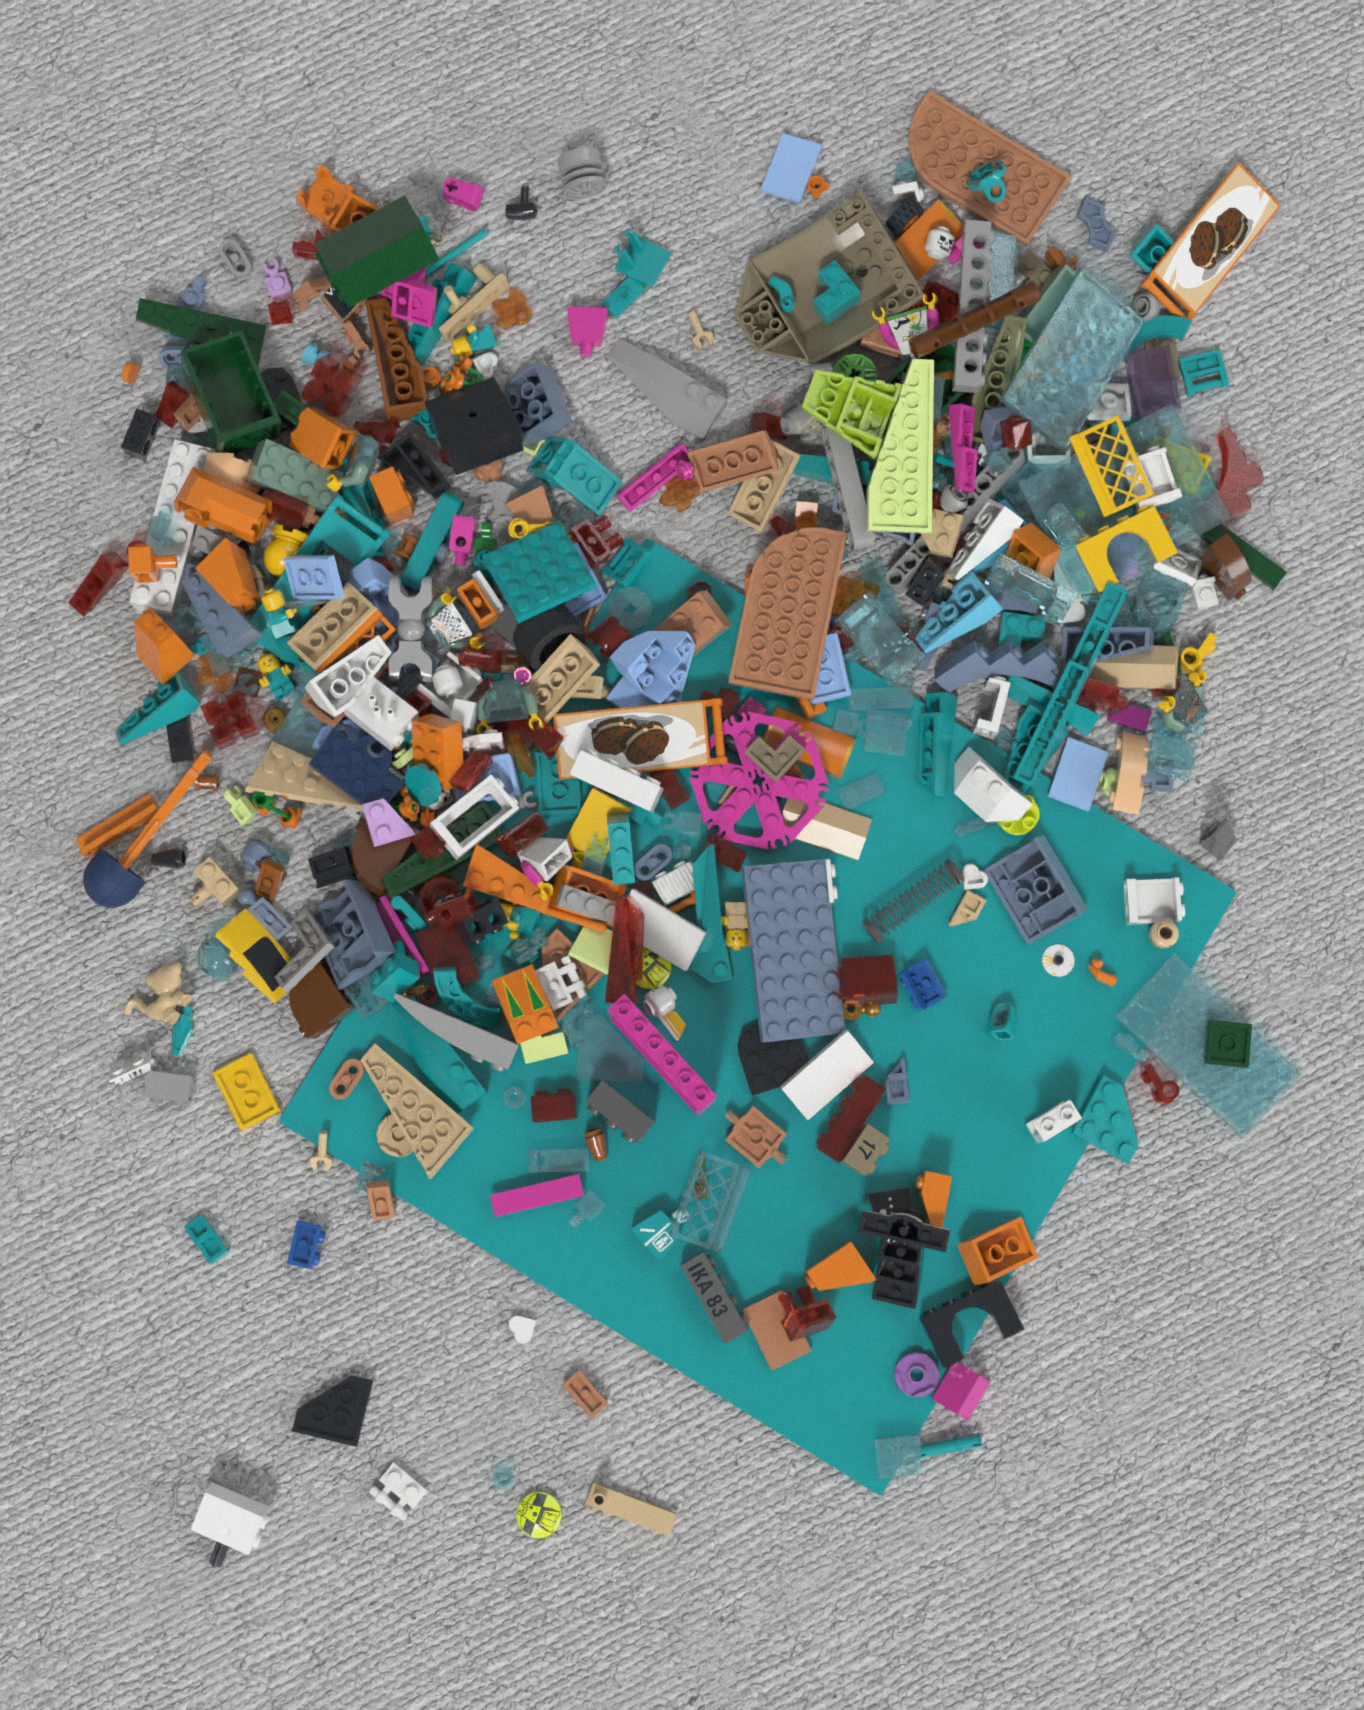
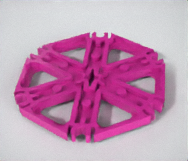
M748 711L750 721H748L747 714L743 712L742 722L738 723L735 716H731L733 726L730 725L729 718L722 723L723 736L726 734L733 736L742 765L728 763L700 766L698 771L690 770L692 775H698L699 778L690 776V780L704 824L706 825L712 818L713 821L708 824L707 828L711 829L714 825L719 826V832L716 834L717 837L726 831L724 837L721 838L722 840L771 850L768 841H771V847L776 849L775 841L777 839H781L784 846L788 844L785 837L787 835L791 843L825 806L817 804L816 801L826 802L827 799L820 798L819 792L821 790L828 791L829 788L820 786V783L829 785L814 736L810 741L806 742L805 740L810 737L811 733L808 732L805 736H801L799 734V730L802 728L801 724L797 725L795 730H792L793 726L797 723L796 721ZM763 723L777 726L784 730L783 738L773 748L775 751L791 735L810 754L815 777L812 780L783 775L778 782H775L767 773H763L762 769L744 753L757 739L755 726ZM714 734L708 739L709 751L715 746ZM757 774L765 778V781L762 782L763 792L758 784L753 783ZM711 781L738 787L718 810L713 811L708 807L703 791V784L705 782ZM776 796L803 801L808 805V811L793 827L785 825ZM754 803L763 828V835L759 838L737 834L734 831L736 822Z

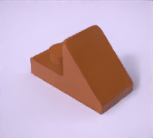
M265 858L259 871L254 894L273 903L287 876V873L284 872L285 867Z

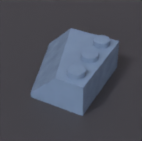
M536 361L505 383L506 400L522 428L523 446L546 439L572 421L550 366Z

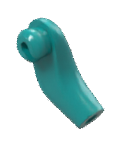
M773 275L768 285L779 293L782 311L791 312L795 306L791 286Z

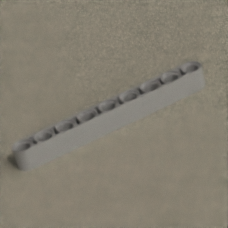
M830 363L807 367L809 386L815 370L833 372ZM818 420L849 547L851 550L874 546L873 531H866L867 506L851 442Z
M1009 443L975 478L974 493L965 492L968 501L975 500V502L955 512V514L963 515L965 518L961 531L977 515L987 499H992L1023 466L1025 455L1019 444ZM1014 453L1019 454L1016 458H1010ZM998 469H1004L1002 473L995 474ZM989 484L987 489H980L983 485ZM922 536L886 574V582L894 593L906 591L925 561L932 555L930 550L925 553L922 552L925 547H928ZM916 562L913 568H907L910 563ZM896 578H901L899 583L893 584Z

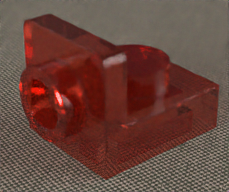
M427 826L411 838L413 844L426 860L431 857L436 859L445 852L443 848L447 844L446 841H441L430 826Z

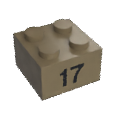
M866 1124L840 1162L862 1177L866 1176V1174L871 1175L878 1165L875 1162L878 1156H884L891 1145L888 1144L890 1138L871 1125Z

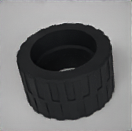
M562 603L518 623L513 633V642L533 670L537 671L570 634L584 644L586 632L567 606Z

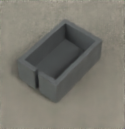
M603 1080L586 1100L588 1104L587 1109L597 1117L600 1114L606 1118L604 1123L614 1131L618 1127L624 1132L621 1136L631 1144L634 1141L639 1144L655 1123V1121Z

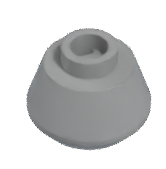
M1144 292L1139 294L1133 303V313L1139 321H1149L1160 312V302L1151 293Z
M946 485L940 497V505L946 512L955 513L968 505V497L964 491L956 490L955 485Z

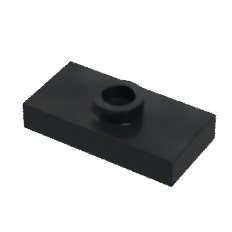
M184 717L166 725L171 762L175 764L193 761L194 755L188 718Z

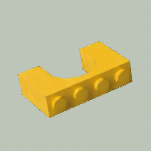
M1146 505L1136 510L1137 515L1131 518L1129 515L1118 519L1116 526L1110 528L1109 525H1106L1097 530L1098 535L1092 538L1087 535L1077 540L1078 545L1075 546V549L1097 593L1104 591L1108 582L1114 585L1119 583L1107 559V547L1110 541L1119 534L1133 533L1140 536L1146 542L1156 564L1178 553L1155 506L1149 508Z

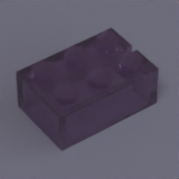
M1169 345L1123 356L1136 419L1182 408Z

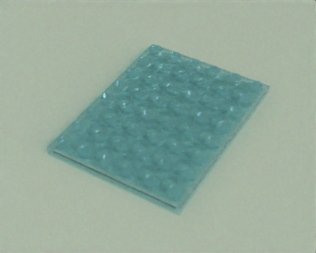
M1172 404L1125 428L1139 456L1146 454V450L1159 446L1161 449L1166 447L1167 452L1165 454L1177 489L1180 488L1182 497L1155 508L1158 513L1164 512L1170 515L1169 518L1161 520L1164 526H1172L1168 534L1175 548L1231 519L1225 504ZM1118 432L1112 434L1111 436L1117 438ZM1108 437L1103 439L1100 448L1111 452L1115 440ZM1118 442L1114 454L1126 457L1128 452L1127 445ZM1099 451L1096 458L1097 463L1106 467L1110 455ZM1074 454L1018 484V487L1041 531L1061 547L1057 562L1078 599L1096 589L1075 549V546L1078 545L1077 540L1087 535L1090 538L1098 535L1097 530L1106 525H1109L1110 528L1116 526L1118 519L1129 515L1130 518L1137 515V509L1135 504L1111 516L1104 517L1078 456ZM1113 456L1109 468L1120 472L1121 464L1124 460ZM1107 471L1106 483L1115 486L1119 475ZM1122 476L1118 488L1129 492L1130 488L1127 479ZM1116 491L1114 501L1117 507L1125 503L1127 494ZM1122 533L1115 536L1107 547V559L1116 578L1154 559L1146 542L1140 536L1133 533Z

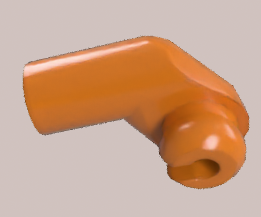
M1093 958L1092 962L1089 963L1090 972L1097 981L1114 986L1117 977L1104 972L1101 969L1103 966L1102 960Z

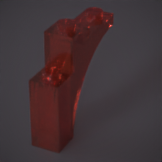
M1230 427L1222 429L1215 437L1222 459L1219 485L1212 498L1197 507L1192 513L1200 533L1244 516L1252 508L1251 501L1245 495V492L1258 488L1264 481L1263 471L1257 466L1256 462L1247 463V457L1241 451L1237 437Z

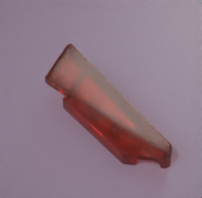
M487 677L476 686V689L482 696L486 691L492 690L499 693V701L504 696H510L507 697L508 701H518L517 698L512 699L515 697L491 677ZM492 703L490 705L493 710L494 708H496V703ZM528 712L527 718L504 720V723L529 751L538 747L549 761L554 758L563 741V735L543 719H541L544 723L543 728L540 727L539 721L534 722L533 727L535 731L529 726L531 715H528Z
M618 895L616 897L605 995L606 1003H615L624 994L633 1003H637L635 981L643 980L644 914L632 904L629 895Z

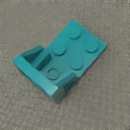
M549 436L526 469V472L557 490L566 491L596 516L601 515L623 482L577 443L562 437Z

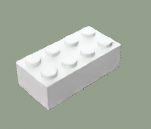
M588 748L586 752L580 750L570 775L648 811H654L664 790L660 787L661 782L647 776L646 780L640 778L641 773L629 767L625 771L620 768V763L607 758L605 762L600 759L601 755Z

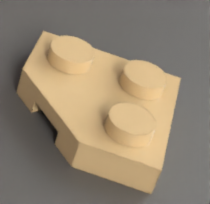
M932 509V533H920L932 554L952 558L965 519L963 515Z

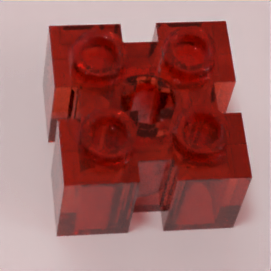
M324 356L316 360L311 371V375L315 378L306 383L301 397L314 405L319 403L325 404L323 410L339 417L347 413L353 399L348 395L357 390L362 375L349 368L341 370L339 369L340 363L328 356Z
M241 690L225 696L226 702L221 704L214 700L200 706L206 722L210 726L215 727L210 729L216 746L220 750L236 744L235 738L241 736L244 740L260 734L254 717L251 714H246L251 709ZM230 716L235 719L231 724L227 723Z

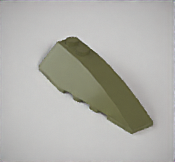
M1009 315L1004 318L982 372L985 373L984 386H981L979 392L974 393L972 396L971 407L976 408L972 443L984 444L980 426L985 410L1014 406L1027 318Z

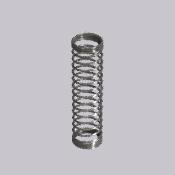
M951 859L944 862V867L939 865L938 871L933 870V875L927 874V879L921 878L922 884L916 882V888L910 886V891L905 890V896L899 894V900L893 899L894 904L888 902V908L883 906L882 912L877 910V917L871 914L872 921L869 919L862 921L864 929L875 943L879 944L885 937L876 926L873 917L883 926L888 935H891L883 924L878 912L888 921L894 931H896V928L888 919L884 909L893 916L900 927H902V924L893 914L890 905L908 923L897 907L895 900L902 905L910 918L913 919L912 914L905 907L901 896L910 904L914 912L919 915L906 892L915 899L923 911L925 910L915 897L912 888L920 894L927 906L930 907L929 902L921 893L918 884L925 889L931 900L936 903L935 898L927 890L923 880L932 887L939 898H941V895L932 885L929 876L937 882L944 894H947V891L937 880L934 872L942 877L950 890H953L950 883L943 876L940 867L947 872L956 886L965 882L962 872Z

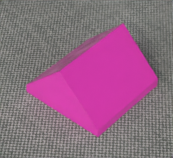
M956 1363L948 1367L931 1399L968 1421L990 1382L962 1364Z

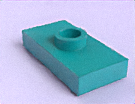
M628 277L601 304L604 308H608V312L617 320L646 291V288L640 282Z

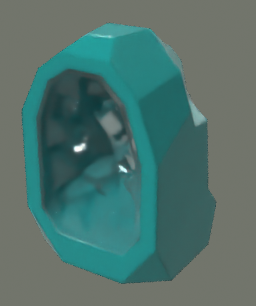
M1008 1001L999 1002L994 1006L989 1023L992 1036L1002 1041L1013 1040L1017 1032L1015 1008Z

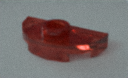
M774 516L768 521L779 537L795 531L790 522H786L779 516Z

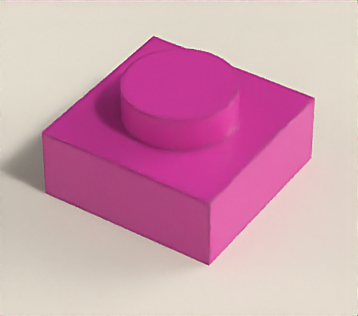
M749 697L736 714L743 719L742 713L745 712L748 716V721H750L748 711L764 715L766 709L752 697Z

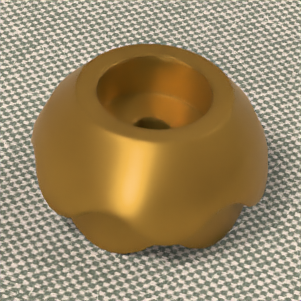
M279 706L268 708L262 717L264 727L271 733L284 731L290 720L285 709Z

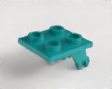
M627 228L624 235L628 239L629 246L623 250H620L619 245L615 247L614 252L618 255L619 259L615 270L653 288L672 253L637 236L635 231L631 234L630 229Z

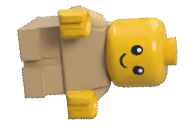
M725 902L726 917H721V923L724 928L728 929L726 931V945L732 947V950H741V947L747 946L748 943L745 902Z

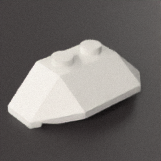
M970 747L954 763V794L985 822L1020 820L1033 805Z

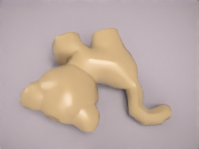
M175 961L168 966L157 969L155 973L148 974L145 977V981L159 995V998L149 1005H146L139 997L131 998L124 1006V1014L130 1015L132 1008L137 1006L150 1019L174 1025L180 1017V1013L175 1007L177 1005L186 1007L192 997L185 991H178L182 985L180 976L182 971L181 964Z

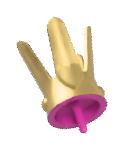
M526 659L521 667L516 662L513 665L515 670L513 676L516 682L519 684L528 683L535 670H529V663Z

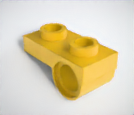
M1210 632L1198 649L1189 647L1181 652L1178 656V661L1183 672L1190 675L1192 672L1202 668L1205 663L1202 661L1203 657L1206 654L1210 656L1217 646L1214 644L1217 636ZM1184 655L1192 656L1193 663H1187L1184 660Z

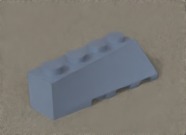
M1063 627L1062 670H1065L1069 660H1071L1086 627ZM1112 627L1096 662L1133 653H1153L1154 631L1150 627Z

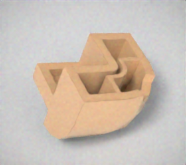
M207 453L204 472L255 494L259 492L260 488L245 482L252 462L250 459L245 462L234 458V453Z

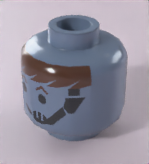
M259 839L250 841L240 854V859L243 862L242 866L252 873L254 870L260 871L265 858L271 860L273 857L270 851L272 848Z

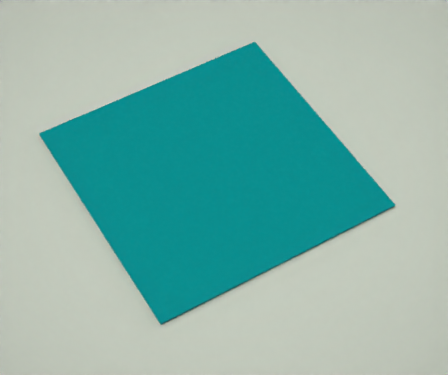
M645 539L641 546L649 550L652 556L627 588L618 583L616 584L588 629L591 631V635L584 645L591 650L600 663L599 667L590 676L603 677V685L609 687L612 691L623 677L610 659V656L624 641L655 629L697 592L708 591L733 625L691 659L681 701L689 702L722 698V723L729 718L731 726H733L731 716H735L738 723L742 722L743 719L736 712L749 697H752L766 709L764 715L773 716L776 707L806 719L794 696L728 684L746 597L651 539ZM842 655L851 696L824 702L827 711L809 720L856 739L841 779L826 774L829 785L820 783V786H826L829 790H821L819 796L822 799H827L823 803L872 819L858 860L797 839L790 843L788 836H785L788 844L785 846L781 839L775 841L776 849H773L771 841H768L771 850L722 840L721 838L724 837L726 831L717 837L716 834L719 832L718 825H714L711 829L707 828L708 824L713 821L712 818L706 825L704 824L690 780V776L699 778L698 775H692L690 770L698 771L700 766L639 772L642 779L646 780L647 776L661 782L660 787L664 790L659 798L660 804L655 810L664 816V819L657 827L648 820L641 827L629 821L634 866L637 861L656 845L664 844L671 849V862L658 874L664 871L667 874L675 870L673 866L682 861L686 863L691 861L693 863L706 849L708 844H714L721 917H726L725 902H745L741 867L830 859V864H834L835 877H832V886L837 887V899H834L831 908L842 1003L850 998L858 1000L861 1005H864L869 1000H876L881 1005V1012L876 1017H869L862 1013V1016L856 1021L844 1019L845 1029L849 1031L874 1063L813 1117L807 1120L780 1087L751 1096L737 1048L739 1038L744 1031L752 1026H759L750 946L741 947V950H732V947L727 946L733 978L731 981L710 984L689 968L687 971H684L671 963L669 978L662 985L674 991L676 1000L675 1008L672 1011L677 1012L686 1024L679 1040L676 1041L660 1018L650 1016L643 1006L645 994L652 989L636 985L629 976V958L636 949L643 945L612 926L606 925L607 929L627 938L608 974L604 973L599 981L587 992V996L581 998L560 1022L555 1018L559 1028L541 1035L544 1036L563 1031L568 1049L567 1054L526 1064L521 1044H519L509 1069L504 1068L502 1072L490 1067L491 1062L483 1060L480 1063L471 1059V1054L451 1044L487 1093L459 1114L474 1129L432 1179H429L415 1152L407 1156L395 1157L388 1155L380 1148L376 1134L378 1126L385 1117L392 1113L366 1069L363 1077L348 1098L344 1100L336 1099L329 1091L330 1083L344 1062L349 1059H357L361 1062L362 1057L374 1043L425 1085L390 1001L371 993L370 976L353 1001L356 1009L341 1020L279 1121L316 1146H318L319 1131H327V1152L374 1182L389 1180L391 1192L872 1492L882 1495L937 1402L931 1399L948 1369L942 1368L919 1321L923 1318L922 1313L932 1308L937 1311L943 1308L942 1304L953 1298L956 1302L963 1298V1293L974 1289L975 1292L983 1289L982 1284H973L957 1244L1020 1216L1032 1241L1089 1145L1088 1142L1071 1133L1075 1123L1041 1143H1036L1025 1124L1063 1101L1065 1103L1068 1100L1072 1101L1078 1113L1081 1114L1100 1075H1105L1122 1086L1124 1085L1235 897L1236 891L1091 804L1090 810L1087 812L1047 797L1053 780L1041 773L1034 786H1030L1024 793L1033 797L1039 808V820L1030 832L1023 835H1012L1005 832L997 822H985L954 794V763L970 747L1004 778L1010 755L956 722L954 723L946 794L944 797L932 795L929 787L918 779L920 713H927V705ZM570 697L556 714L616 709V707L602 698ZM706 707L708 739L714 734L712 707ZM554 716L543 728L535 721L533 724L535 731L528 724L511 751L515 760L517 779L522 796L526 792L532 791L533 796L528 797L526 801L528 803L536 802L537 806L532 809L526 807L518 810L517 813L501 824L499 827L506 838L486 849L509 865L521 866V861L517 857L518 848L520 846L527 847L538 837L566 839L579 815L539 817L535 752L556 750ZM759 723L755 726L757 738L759 736L762 739L764 738L769 725ZM724 745L725 757L728 758V763L742 765L739 753L727 749V746ZM716 746L710 751L711 758H717ZM795 762L805 774L802 779L812 780L815 777V770L813 768ZM757 774L753 783L758 784L763 792L762 782L765 781V778ZM580 779L581 803L583 807L592 788L596 786ZM711 781L703 784V791L708 807L711 810L716 811L721 807L718 801L729 785ZM598 788L599 790L605 792L606 794L612 796L615 799L618 797L601 788ZM776 796L781 813H783L787 798ZM496 800L485 801L493 816L501 811V806ZM755 803L734 825V831L737 834L755 838L763 835V828ZM1042 835L1046 837L1089 909L1068 923L1027 945L988 879L987 884L983 888L969 890L986 899L977 919L950 927L948 924L967 890H963V883L956 886L947 872L940 867L943 876L950 883L953 890H950L942 877L934 872L937 880L947 891V894H944L937 882L929 876L932 885L941 895V898H939L932 887L923 880L927 890L935 898L936 903L931 900L925 889L918 884L921 893L929 902L930 907L927 906L920 894L912 888L915 897L925 909L923 911L915 899L906 892L919 915L914 912L910 904L901 896L905 907L910 911L913 919L910 918L899 902L896 900L895 902L908 923L890 905L893 914L902 924V927H900L893 916L884 909L888 919L896 928V931H894L888 921L878 912L883 924L891 933V935H888L883 926L873 917L876 926L885 937L879 944L872 940L862 925V921L865 919L872 921L871 914L877 917L876 911L882 912L883 906L888 908V902L894 904V898L899 900V894L905 896L904 891H910V886L916 888V882L922 884L921 878L927 879V874L933 875L932 871H938L939 865L944 867L946 860L951 859L960 871L967 864H974L979 871H983L1002 858L1027 845L1034 838ZM610 850L601 865L586 857L585 864L582 863L580 870L613 881ZM662 852L657 855V858L660 860L666 857ZM571 858L565 865L572 866L573 858ZM642 867L641 872L643 874H647L649 872V868ZM557 872L545 883H550L553 886ZM635 876V883L624 884L627 886L621 902V910L632 889L638 890L656 902L661 900L652 885L655 878L653 877L649 881H641ZM1179 877V882L1183 883V895H1180L1181 904L1185 906V916L1182 917L1180 922L1174 923L1179 930V937L1173 946L1159 949L1150 943L1148 931L1153 924L1126 925L1123 882L1126 879L1151 880ZM430 880L412 908L427 924L428 928L422 933L419 929L414 931L405 920L403 924L432 973L412 984L408 990L419 1003L472 1024L463 1018H459L447 1008V1005L439 996L435 985L433 968L455 967L457 980L467 995L480 1003L500 1007V1029H483L514 1041L491 982L495 978L520 969L505 955L509 948L517 941L510 939V933L514 930L508 929V926H502V931L495 934L489 933L484 936L485 940L473 944L472 942L463 941L453 918L468 911L469 906L474 902L499 899V902L512 906L513 902L467 888L463 897L435 906L437 900L465 888V886H463V883ZM691 893L669 904L668 906H666V908H669L675 905L676 903L690 897ZM695 904L676 914L687 921L696 920ZM491 913L489 916L490 922L493 921V915H491ZM540 913L541 921L534 938L527 937V934L524 932L520 934L519 938L533 951H538L541 954L533 965L534 969L537 970L542 968V943L556 929L574 944L584 926ZM474 923L471 924V931H472V932L475 931V924H474ZM1056 944L1068 947L1075 959L1072 970L1067 975L1061 977L1052 976L1047 973L1042 964L1045 950ZM927 958L948 997L919 1011L918 1008L913 1006L908 989L902 986L899 972ZM1093 958L1102 960L1103 966L1101 969L1104 972L1117 977L1114 986L1096 980L1089 970V963L1092 962ZM624 994L716 1094L715 1102L699 1117L610 1020L608 1008ZM1008 1001L1015 1008L1017 1032L1013 1040H998L990 1033L991 1011L999 1002ZM849 1006L847 1011L852 1013L855 1011V1007ZM1007 1019L1003 1021L1002 1026L1006 1024ZM839 1034L790 1040L797 1041L804 1047L810 1061ZM905 1059L909 1103L887 1105L885 1081L890 1072L899 1064V1061ZM356 1066L351 1067V1068H350V1073H351V1074H356V1073H357V1067H356ZM560 1068L569 1069L570 1078L568 1080L562 1081L558 1078L557 1073ZM561 1070L560 1077L567 1078L568 1072ZM602 1080L655 1121L639 1144L635 1141L633 1144L628 1142L621 1136L624 1133L618 1127L614 1131L604 1123L606 1120L604 1116L600 1114L597 1117L587 1109L588 1104L586 1100ZM339 1085L337 1088L338 1092L343 1093L345 1086ZM754 1106L782 1129L787 1135L780 1142L778 1150L788 1157L787 1160L782 1159L784 1163L781 1165L775 1158L770 1157L760 1168H757L726 1142L725 1139L730 1135L734 1124L724 1117L728 1114L729 1110L741 1118ZM869 1124L890 1138L888 1144L891 1146L884 1156H878L875 1161L878 1165L873 1173L862 1177L840 1161L863 1127ZM601 1127L602 1132H605L608 1158L595 1162L584 1140V1132ZM923 1171L952 1176L943 1228L951 1229L947 1251L941 1252L924 1248L921 1283L916 1309L872 1299L875 1281L820 1291L809 1287L804 1279L807 1275L805 1270L848 1241L852 1242L875 1277L879 1262L878 1257L884 1238L858 1233L862 1210L875 1212L870 1194L909 1189L908 1210L918 1213L924 1218L917 1194L918 1189L915 1188L917 1175H921ZM577 1174L580 1176L584 1193L582 1197L494 1217L490 1199L492 1194ZM678 1208L686 1217L676 1226L682 1234L664 1257L658 1261L631 1229L660 1210L668 1216ZM703 1252L706 1256L710 1254L716 1264L713 1270L716 1275L721 1273L727 1284L724 1287L728 1295L732 1293L738 1303L735 1306L738 1314L743 1313L742 1309L782 1290L812 1351L771 1370L750 1325L746 1326L747 1332L724 1344L680 1265ZM1014 1270L994 1279V1281L1001 1280L1005 1287ZM966 1308L960 1311L953 1319L952 1333L963 1356L989 1315L982 1309ZM913 1352L924 1353L932 1358L939 1372L938 1382L934 1390L926 1396L917 1398L902 1392L897 1386L894 1377L895 1366L900 1358ZM919 1368L913 1369L910 1373L913 1381H919L923 1376Z

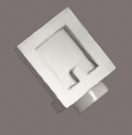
M1208 575L1199 576L1194 585H1190L1196 610L1219 604L1214 587L1215 576L1209 578Z

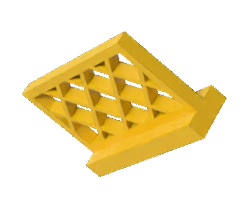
M1120 415L1069 437L1104 517L1111 516L1154 495ZM1117 422L1120 429L1117 438L1106 434L1108 425ZM1104 427L1103 432L1097 431ZM1093 432L1101 435L1097 447L1089 444L1086 435ZM1104 436L1115 440L1111 452L1100 448ZM1118 442L1127 445L1128 452L1126 457L1114 454ZM1099 451L1110 455L1106 467L1097 463L1096 458ZM1113 456L1124 460L1120 472L1109 468ZM1127 461L1136 465L1137 471L1134 477L1123 474ZM1107 471L1119 475L1115 486L1106 483ZM1122 476L1133 480L1129 492L1118 488ZM1136 481L1144 484L1147 490L1146 494L1138 496L1132 493ZM1116 491L1127 494L1125 503L1118 507L1114 501ZM1131 496L1135 497V499L1129 501Z

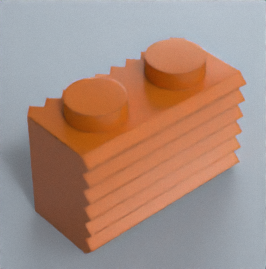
M475 578L458 588L459 597H461V600L480 629L488 627L499 619L498 613Z

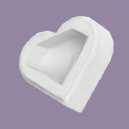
M487 352L471 359L473 360L472 364L475 370L484 374L483 379L486 380L493 377V369L498 365V359L494 353Z
M967 864L963 867L961 871L965 878L963 890L979 889L987 884V874L979 871L976 865Z
M523 1316L512 1317L509 1321V1327L511 1331L515 1332L516 1340L523 1344L531 1340L536 1320Z

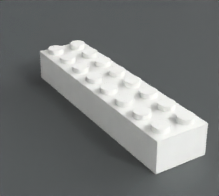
M174 439L145 544L150 546L157 556L176 554L178 567L160 568L159 582L137 583L135 581L129 601L134 608L146 611L150 607L155 613L176 618L184 589L181 581L184 580L187 563H191L195 549L192 543L197 525L187 521L183 517L185 514L183 511L180 510L179 513L175 511L174 500L192 467L204 471L207 453H217L216 449Z

